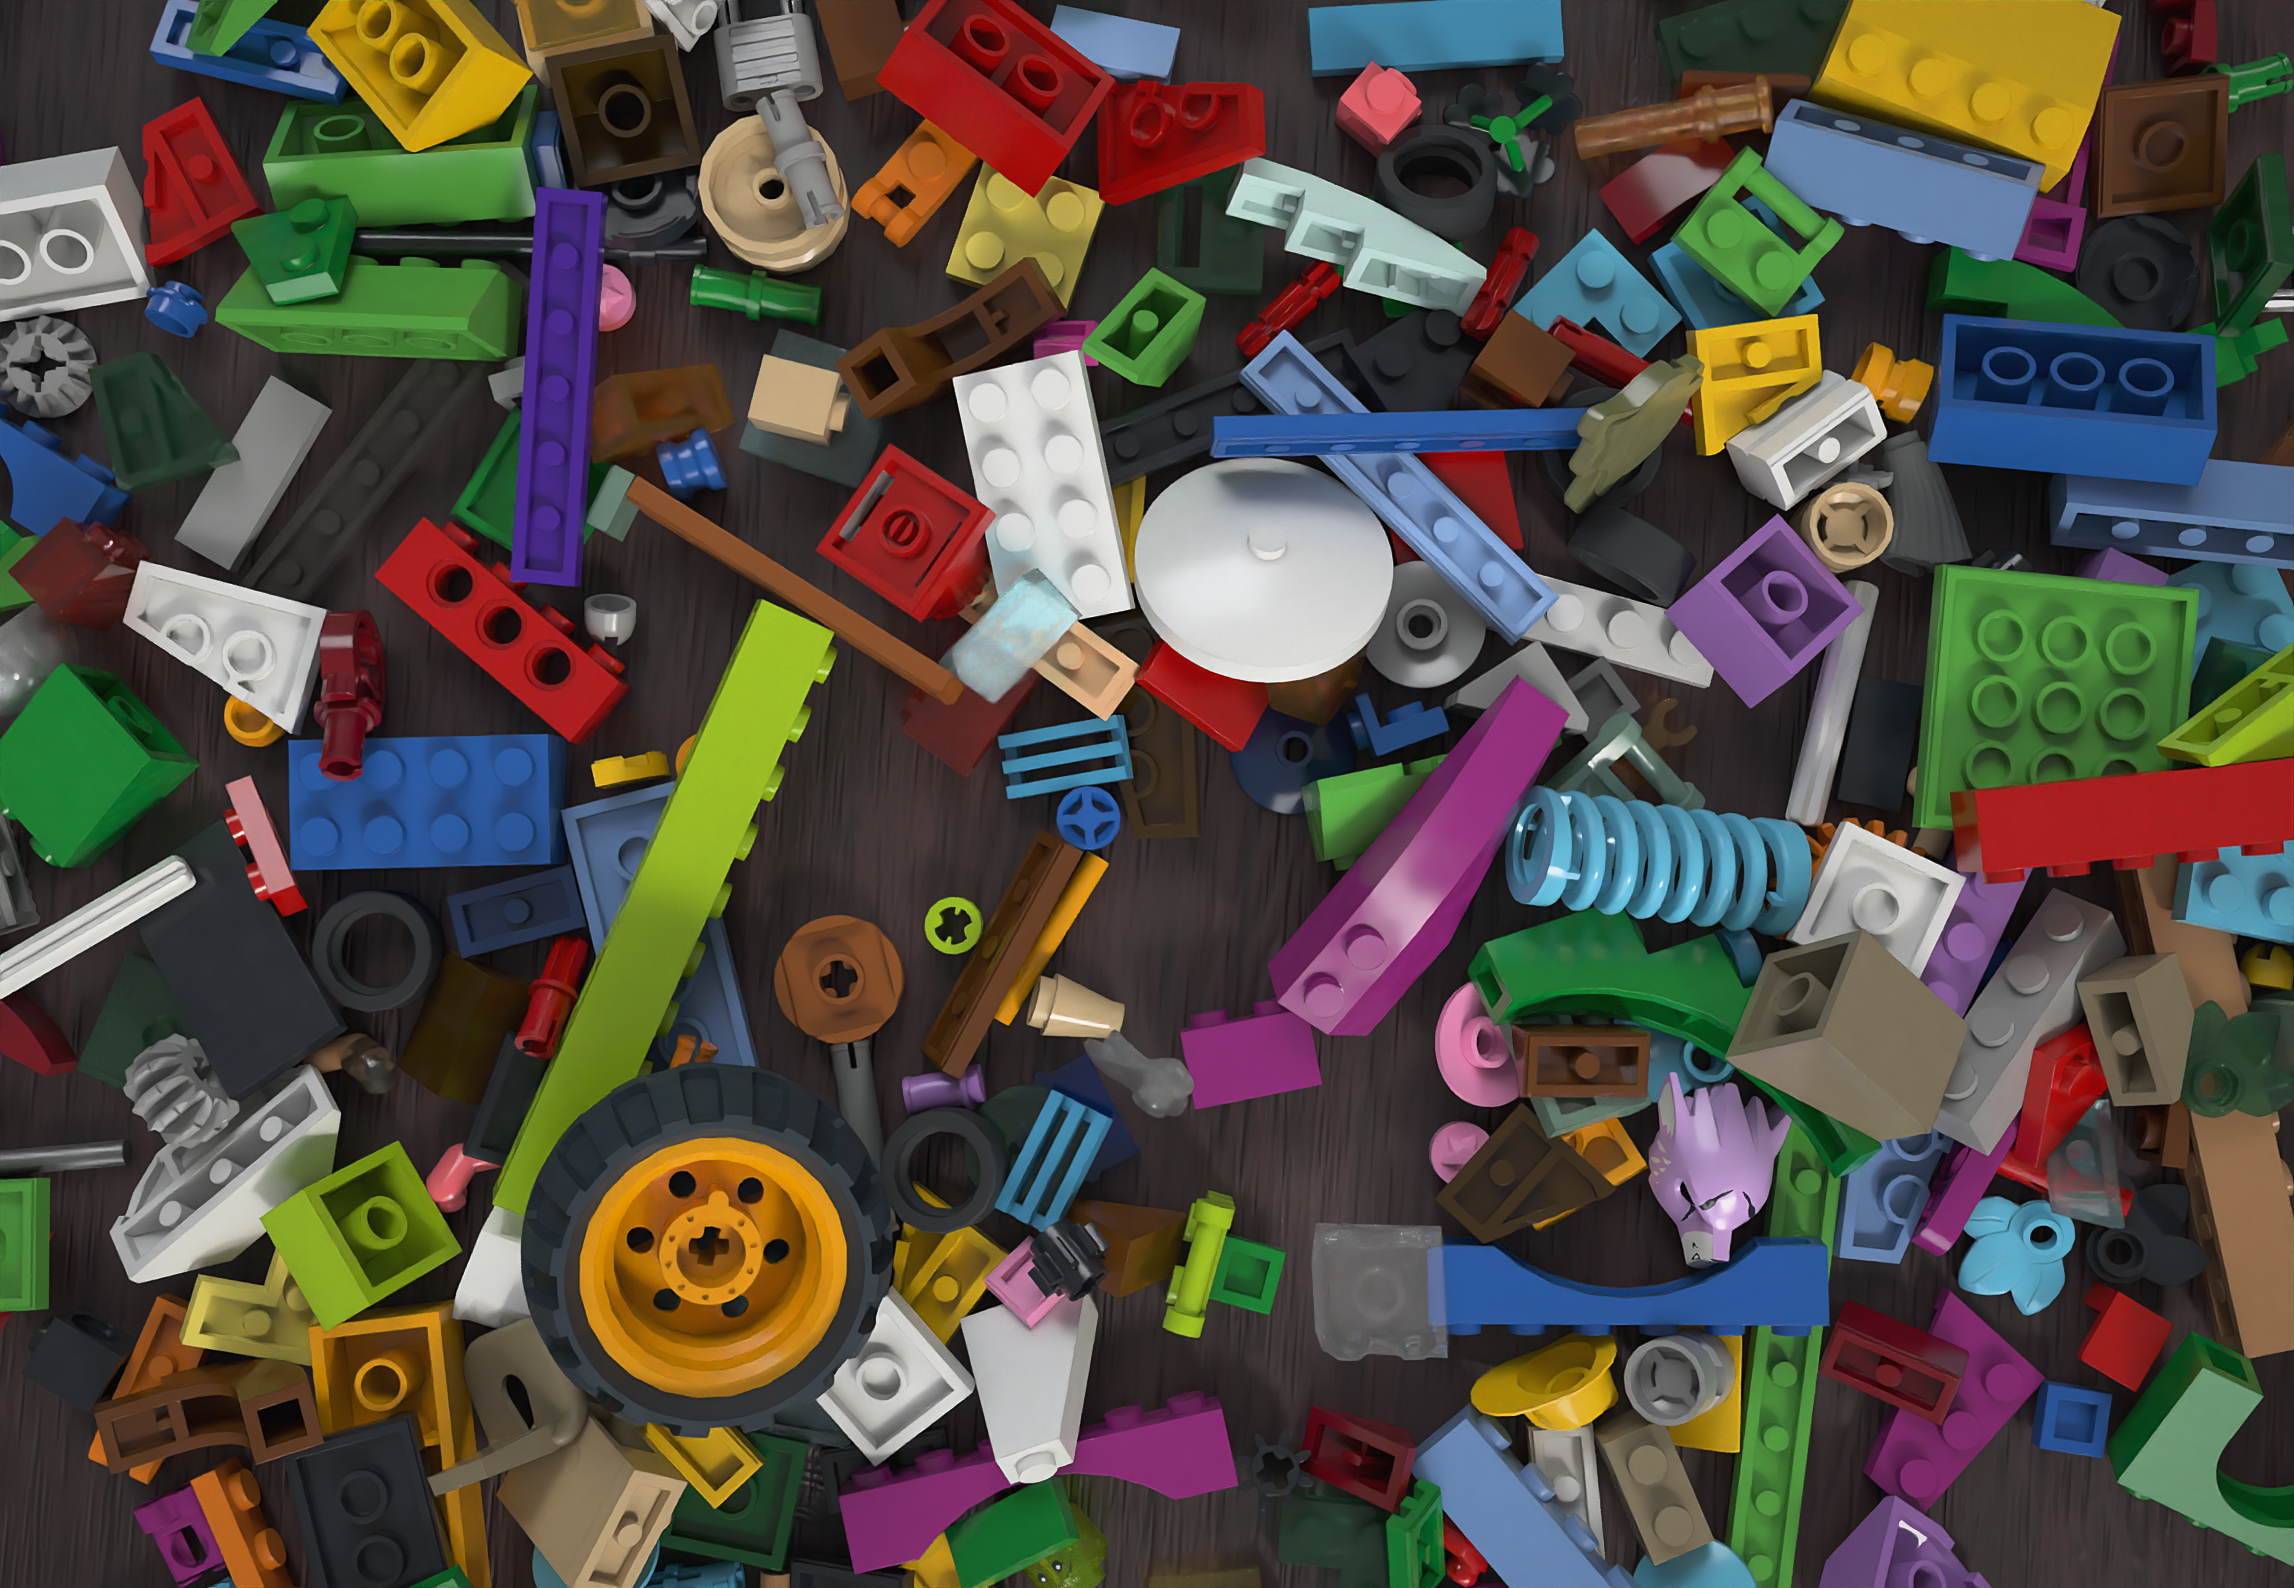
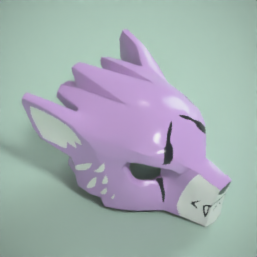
M1671 1072L1666 1075L1659 1092L1660 1130L1657 1132L1654 1143L1649 1148L1651 1174L1648 1181L1657 1200L1678 1227L1686 1265L1695 1268H1707L1713 1264L1729 1260L1732 1230L1747 1222L1766 1202L1772 1183L1774 1159L1784 1143L1792 1119L1777 1103L1765 1113L1762 1101L1756 1096L1750 1099L1744 1109L1738 1087L1733 1083H1726L1723 1086L1722 1082L1716 1081L1710 1084L1708 1091L1706 1087L1695 1090L1694 1098L1689 1096L1683 1097L1678 1075L1676 1072ZM1682 1182H1684L1694 1204L1689 1203L1681 1194L1680 1186Z

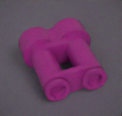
M190 1481L145 1501L133 1510L143 1533H152L175 1582H179L177 1584L178 1588L196 1581L203 1575L202 1571L213 1567V1572H217L227 1567ZM191 1525L195 1530L207 1555L206 1558L199 1561L196 1560L181 1528Z

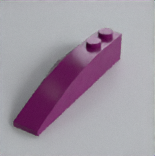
M1519 674L1512 679L1267 965L1278 1003L1327 1035L1368 1036L1449 944L1570 716L1565 708Z

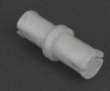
M783 89L773 92L771 96L775 102L774 105H770L768 98L763 97L756 103L755 108L758 114L761 115L777 153V157L773 161L780 177H787L804 217L803 222L806 228L814 229L828 225L829 222L825 215L830 214L832 220L836 221L844 215L845 210L842 204L839 203L823 165L827 155L821 142L813 141L796 101L797 97L794 90Z

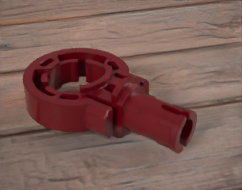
M365 609L330 612L326 615L321 629L322 701L316 702L313 711L315 720L321 727L325 728L322 754L319 759L318 768L321 769L323 776L335 781H351L361 776L363 772L362 760L365 738L374 735V727L379 726L386 701L387 670L383 643L373 616Z

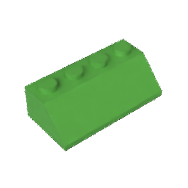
M524 85L496 123L417 152L405 149L361 96L344 97L341 107L309 99L288 101L262 163L276 210L279 212L292 209L297 204L309 199L327 201L348 196L359 216L356 228L370 227L374 230H392L401 225L434 223L437 226L449 227L463 223L466 220L497 219L501 222L510 223L521 221L528 216H535L537 187H540L531 151V142L537 113L542 112L539 85Z
M349 255L339 293L276 306L254 267L250 264L217 306L215 321L274 352L508 362L517 358L523 287L501 272L500 265L484 260H463L461 268H440V264L432 260L406 257L400 259V266H379V262L374 259Z

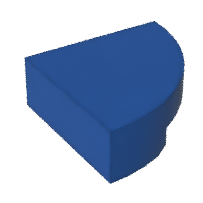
M558 111L537 113L531 151L540 187L569 190L570 172H565L560 150L561 143L566 142Z

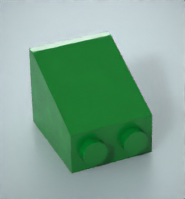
M62 662L49 675L0 740V812L12 820L18 819L33 835L29 840L31 847L49 864L55 867L89 868L201 764L116 672Z

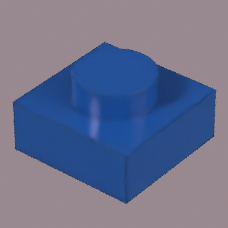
M2044 1380L2038 1388L2030 1443L2041 1449L2103 1458L2113 1394L2099 1388Z

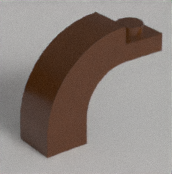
M1024 257L976 293L949 310L915 325L883 327L834 364L866 419L893 416L925 405L955 391L952 378L994 369L1027 348L1025 344L1027 340L1065 315L1067 311L1036 258Z
M245 1359L179 1371L162 1376V1385L93 1406L110 1475L178 1453L212 1445L238 1444L251 1449L255 1464L258 1465L324 1443L306 1372L299 1365L285 1360Z

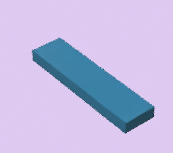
M1437 0L1308 8L1307 22L1311 77L1359 75L1372 60L1385 71L1388 68H1393L1399 72L1561 63L1564 57L1561 0Z

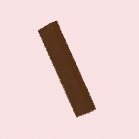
M1043 829L1036 834L920 1048V1052L939 1069L958 1079H961L1083 854V851Z

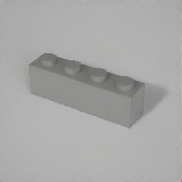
M2053 888L1963 1019L1969 1026L1959 1051L1958 1062L1951 1073L1941 1101L1939 1115L1933 1124V1129L1986 1156L1990 1155L2023 1106L2033 1049L2075 1027L2084 1015L2085 1011L2076 983L2117 957H2123L2127 951L2111 911Z

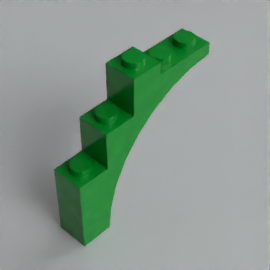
M1593 907L1485 942L1467 968L1472 983L1494 1026L1538 1016L1593 1015L1637 1022L1683 1038L1730 1065L1732 1064L1725 1059V1056L1754 986L1746 989L1743 988L1734 960L1728 953L1723 951L1714 933L1648 955L1645 950L1641 929L1634 920L1628 918L1624 908L1616 914L1607 915ZM1733 1066L1770 1095L1806 1134L1834 1179L1857 1171L1883 1148L1879 1141Z

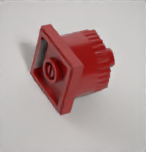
M889 443L815 550L868 586L900 612H906L921 623L930 617L939 621L958 616V613L966 605L972 604L975 597L981 595L983 586L988 584L989 574L993 570L985 531L996 517V514L977 499Z

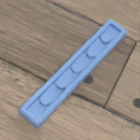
M1285 329L1240 372L1238 377L1275 415L1370 413ZM1412 453L1316 455L1511 646L1560 598Z

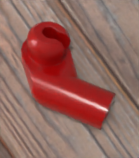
M1442 1509L1444 1548L1453 1553L1445 1564V1573L1464 1587L1473 1586L1477 1581L1479 1573H1486L1488 1562Z

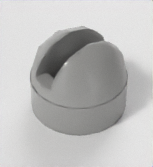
M598 594L587 598L584 602V624L587 633L601 645L605 643V636L615 637L616 645L624 643L632 635L636 624V602L629 597L617 594Z

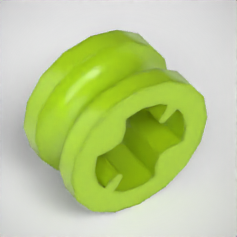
M949 897L939 900L930 908L925 918V932L929 942L934 948L946 954H959L970 950L978 943L983 934L984 921L981 912L973 902L965 898ZM949 907H956V915L961 914L962 910H965L972 923L964 928L967 939L959 944H953V936H949L946 941L943 940L937 930L945 922L942 912Z

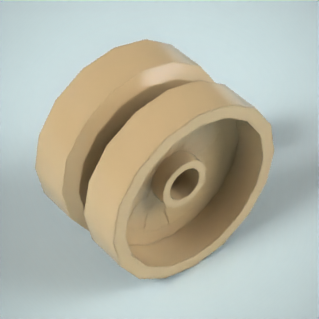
M761 115L739 119L716 136L702 158L698 189L705 215L734 257L753 269L765 270L768 273L785 276L810 270L833 254L847 232L851 202L846 180L835 154L820 133L807 125L813 141L821 142L827 157L823 165L845 213L836 221L832 220L830 214H827L825 216L829 222L828 225L814 229L806 228L803 222L804 217L787 177H780L773 163L777 153ZM770 195L776 197V199L769 200L768 198Z

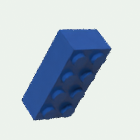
M1944 314L1932 364L1934 372L1930 387L1926 461L2198 486L2218 432L2215 336Z
M550 734L365 738L362 760L363 772L360 777L351 781H335L321 774L318 763L322 754L323 740H288L290 870L568 864V840L560 810L567 809L566 738Z

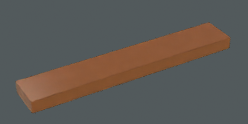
M637 476L626 492L627 500L646 516L817 624L834 631L836 636L947 706L949 704L954 705L964 690L965 686L950 671L643 478Z

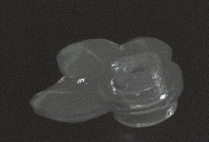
M1115 1029L1110 1032L1103 1043L1087 1038L1084 1048L1091 1061L1108 1076L1129 1087L1134 1093L1132 1095L1133 1101L1140 1109L1157 1118H1163L1165 1115L1179 1116L1183 1113L1188 1105L1186 1096L1193 1092L1195 1084L1180 1060L1174 1058H1157L1156 1060L1146 1058Z

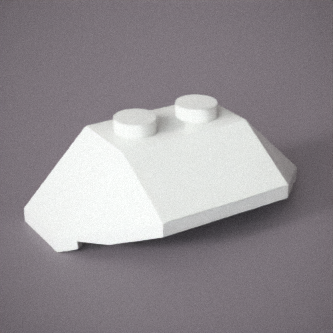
M311 1064L290 1068L242 1102H238L240 1112L231 1119V1123L207 1142H201L192 1149L184 1147L179 1143L172 1146L167 1144L155 1155L133 1192L126 1215L119 1216L110 1230V1235L129 1280L142 1283L232 1261L266 1232L259 1219L261 1216L305 1187L332 1174L341 1112L318 1068Z

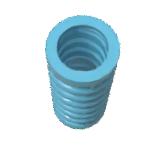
M1539 785L1531 787L1508 831L1505 852L1506 878L1509 890L1514 899L1522 904L1546 907L1555 903L1561 896L1563 903L1571 910L1576 911L1586 909L1594 903L1600 912L1607 915L1616 914L1625 907L1630 915L1638 919L1651 917L1657 912L1663 920L1669 923L1681 922L1689 917L1694 924L1700 927H1709L1720 921L1724 927L1731 931H1740L1750 927L1763 935L1770 936L1783 935L1793 928L1802 914L1811 883L1812 860L1810 846L1804 831L1796 823L1764 817L1748 820L1745 816L1736 813H1725L1717 816L1714 812L1706 809L1697 808L1685 811L1682 807L1672 804L1654 807L1651 803L1637 799L1622 803L1618 798L1609 795L1590 798L1587 794L1579 791L1569 790L1557 793L1553 789ZM1541 807L1543 812L1536 823L1533 815ZM1573 813L1574 817L1570 822L1569 815ZM1527 830H1533L1527 860H1525L1523 854ZM1772 850L1776 862L1777 884L1776 892L1767 891L1766 898L1771 903V907L1767 911L1763 900L1766 893L1768 875L1767 857ZM1582 853H1583V864H1582V869H1581V874H1580V865H1581V859H1582ZM1616 853L1615 871L1612 880V866ZM1648 855V872L1643 888V873ZM1680 856V878L1675 892L1674 878ZM1712 858V882L1706 898L1705 881ZM1744 861V883L1741 897L1737 904L1736 884L1741 863Z

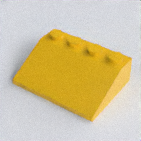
M1849 0L1807 100L1824 107L2046 165L2037 191L2045 195L2071 168L2094 113L2122 16L2082 0Z

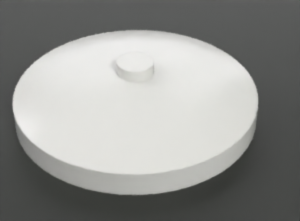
M1252 457L1230 459L1209 464L1184 475L1166 488L1152 503L1138 530L1135 543L1133 575L1138 601L1151 626L1166 643L1182 656L1205 669L1235 679L1266 683L1287 682L1316 676L1331 670L1347 661L1368 643L1377 631L1388 605L1393 581V558L1387 535L1381 523L1368 505L1350 488L1335 478L1306 465L1275 458Z

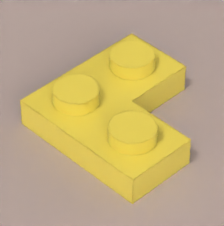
M275 1248L264 1286L198 1274L179 1338L183 1345L266 1359L285 1360L296 1364L312 1366L308 1327L319 1321L277 1248Z

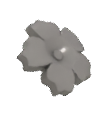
M1858 458L1822 484L1820 488L1827 490L1834 485L1855 482L1866 484L1874 490H1878L1891 484L1894 472L1873 471V465L1859 463Z

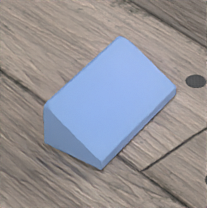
M1057 4L1050 30L1116 79V82L1121 84H1137L1138 80H1145L1170 85L1180 29Z

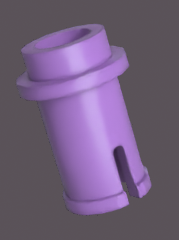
M980 1064L968 1065L961 1079L944 1071L914 1077L906 1076L902 1080L904 1101L910 1117L941 1107L954 1108L965 1106V1109L972 1111L975 1110L976 1103L985 1102L987 1099L985 1079Z

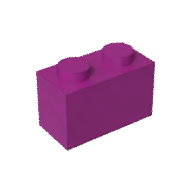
M1277 998L1252 1003L1253 1015L1229 1019L1227 1008L1190 1015L1192 1027L1182 1028L1179 1031L1195 1109L1322 1085L1310 1023L1278 1003Z

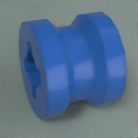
M705 427L692 431L689 440L676 444L667 440L656 444L658 459L674 498L682 504L691 501L695 492L705 488L716 492L728 487L719 455Z
M1085 786L1074 789L1063 798L1058 807L1056 821L1059 832L1067 843L1078 849L1093 851L1105 847L1114 840L1120 829L1121 815L1117 803L1109 793L1098 787Z

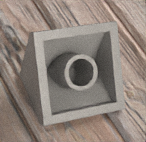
M1539 640L1445 698L1442 708L1443 712L1479 719L1512 679L1519 674L1565 708L1570 714L1560 733L1561 738H1568L1586 732L1589 717Z

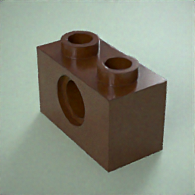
M1510 309L1458 388L1490 410L1553 409L1575 378L1565 369L1576 352L1513 309Z

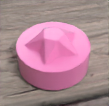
M603 264L599 331H612L626 324L633 315L636 307V293L631 282L620 270Z
M1453 1121L1443 1125L1436 1131L1429 1145V1159L1433 1169L1444 1181L1449 1183L1487 1141L1489 1135L1479 1126L1468 1121Z

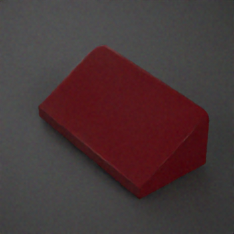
M1846 1300L1819 1364L1818 1372L1942 1426L1964 1376L1969 1352L1964 1348L1859 1303Z

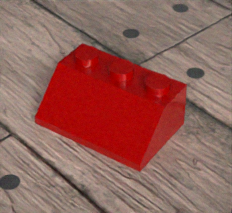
M929 0L908 27L875 81L947 133L953 140L966 147L1002 174L1007 180L1035 198L1068 154L1116 79L1012 0Z

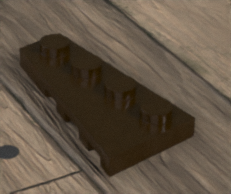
M1132 583L1131 588L1135 608L1077 621L1142 667L1160 635L1145 616L1138 601L1134 583ZM1135 682L1111 714V716L1124 715L1134 778L1118 782L1134 838L1201 836L1198 728ZM1106 731L1109 742H1113L1111 731ZM1113 755V757H1114V758L1112 759L1113 765H1114V767H1117V766H1116L1115 755Z

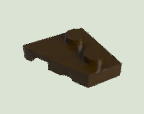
M1521 1102L1434 1199L1485 1244L1532 1224L1561 1215V1213L1608 1197L1617 1188L1561 1137L1555 1136L1547 1139L1539 1118Z

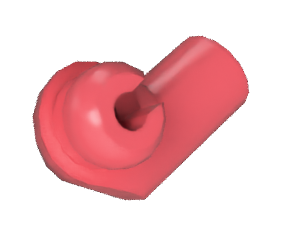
M464 1143L455 1144L448 1148L427 1177L426 1189L440 1212L453 1213L466 1204L468 1191L465 1187L475 1172L501 1168L502 1166L464 1156L461 1150Z

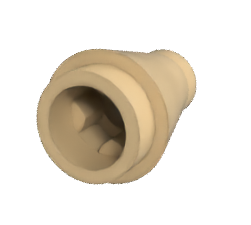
M1058 973L1055 974L1053 979L1039 976L1031 995L1026 1024L1040 1028V1035L1094 1037L1115 1041L1122 1026L1125 1005L1111 1001Z

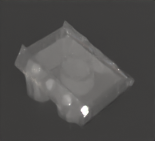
M1316 1223L1311 1261L1315 1333L1322 1351L1329 1352L1331 1356L1340 1361H1358L1367 1354L1397 1355L1404 1360H1425L1427 1357L1448 1358L1449 1333L1442 1227Z

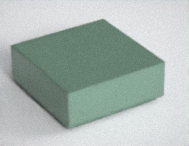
M616 465L611 467L585 518L587 519L586 523L623 542L639 510L627 500L628 496L626 495V492L637 476Z

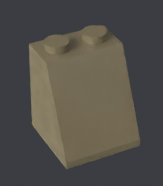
M1865 929L1767 954L1725 1059L1733 1066L1880 1142L1931 1132L1933 1124L1938 1118L1939 1107L1951 1073L1958 1062L1959 1051L1969 1024Z

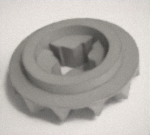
M40 315L39 319L29 322H15L16 329L7 338L0 340V394L16 410L38 418L61 417L77 409L91 394L98 371L96 353L87 336L77 327L66 321ZM44 350L47 357L65 364L66 367H56V370L46 371L44 382H41L40 376L24 370L23 367L29 365L30 362L40 361L41 351Z

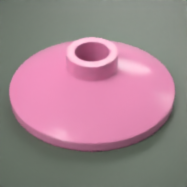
M1470 981L1453 993L1440 1014L1435 1034L1437 1063L1447 1085L1464 1101L1483 1107L1505 1105L1520 1096L1515 1062L1499 1025H1493L1473 982ZM1477 1035L1479 1037L1478 1047L1476 1046Z

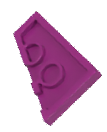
M1942 1287L1934 1305L1937 1312L1928 1333L1964 1348L1969 1352L1964 1376L1942 1426L1891 1405L1863 1470L1889 1496H1897L1922 1514L1933 1505L2046 1378L1957 1296Z

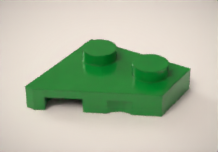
M348 196L327 201L309 199L297 204L292 209L232 222L230 228L276 306H283L339 293L359 216Z

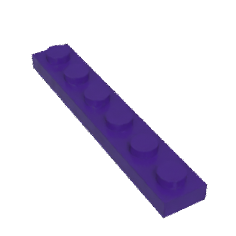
M537 187L510 581L581 586L608 196L602 192Z

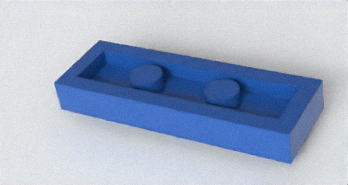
M191 0L167 1L149 49L157 64L341 107L349 82L307 34L308 28L261 17L221 57L196 54L187 49L185 44L199 2Z

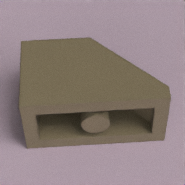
M2176 952L2117 957L2076 983L2113 1105L2174 1104L2180 1099L2195 1015Z

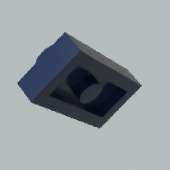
M574 864L446 896L462 958L485 954L589 926Z

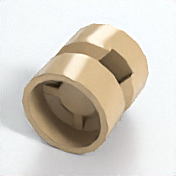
M1847 482L1834 485L1799 506L1789 520V526L1833 575H1839L1867 564L1881 555L1891 541L1894 521L1891 507L1881 493L1866 484Z

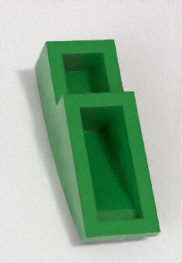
M1949 245L1932 259L1925 308L1981 317L2125 328L2104 308L2072 286L2025 263L2013 259L2012 261H2007L2000 258L1995 261H1981L1965 255L1960 247Z

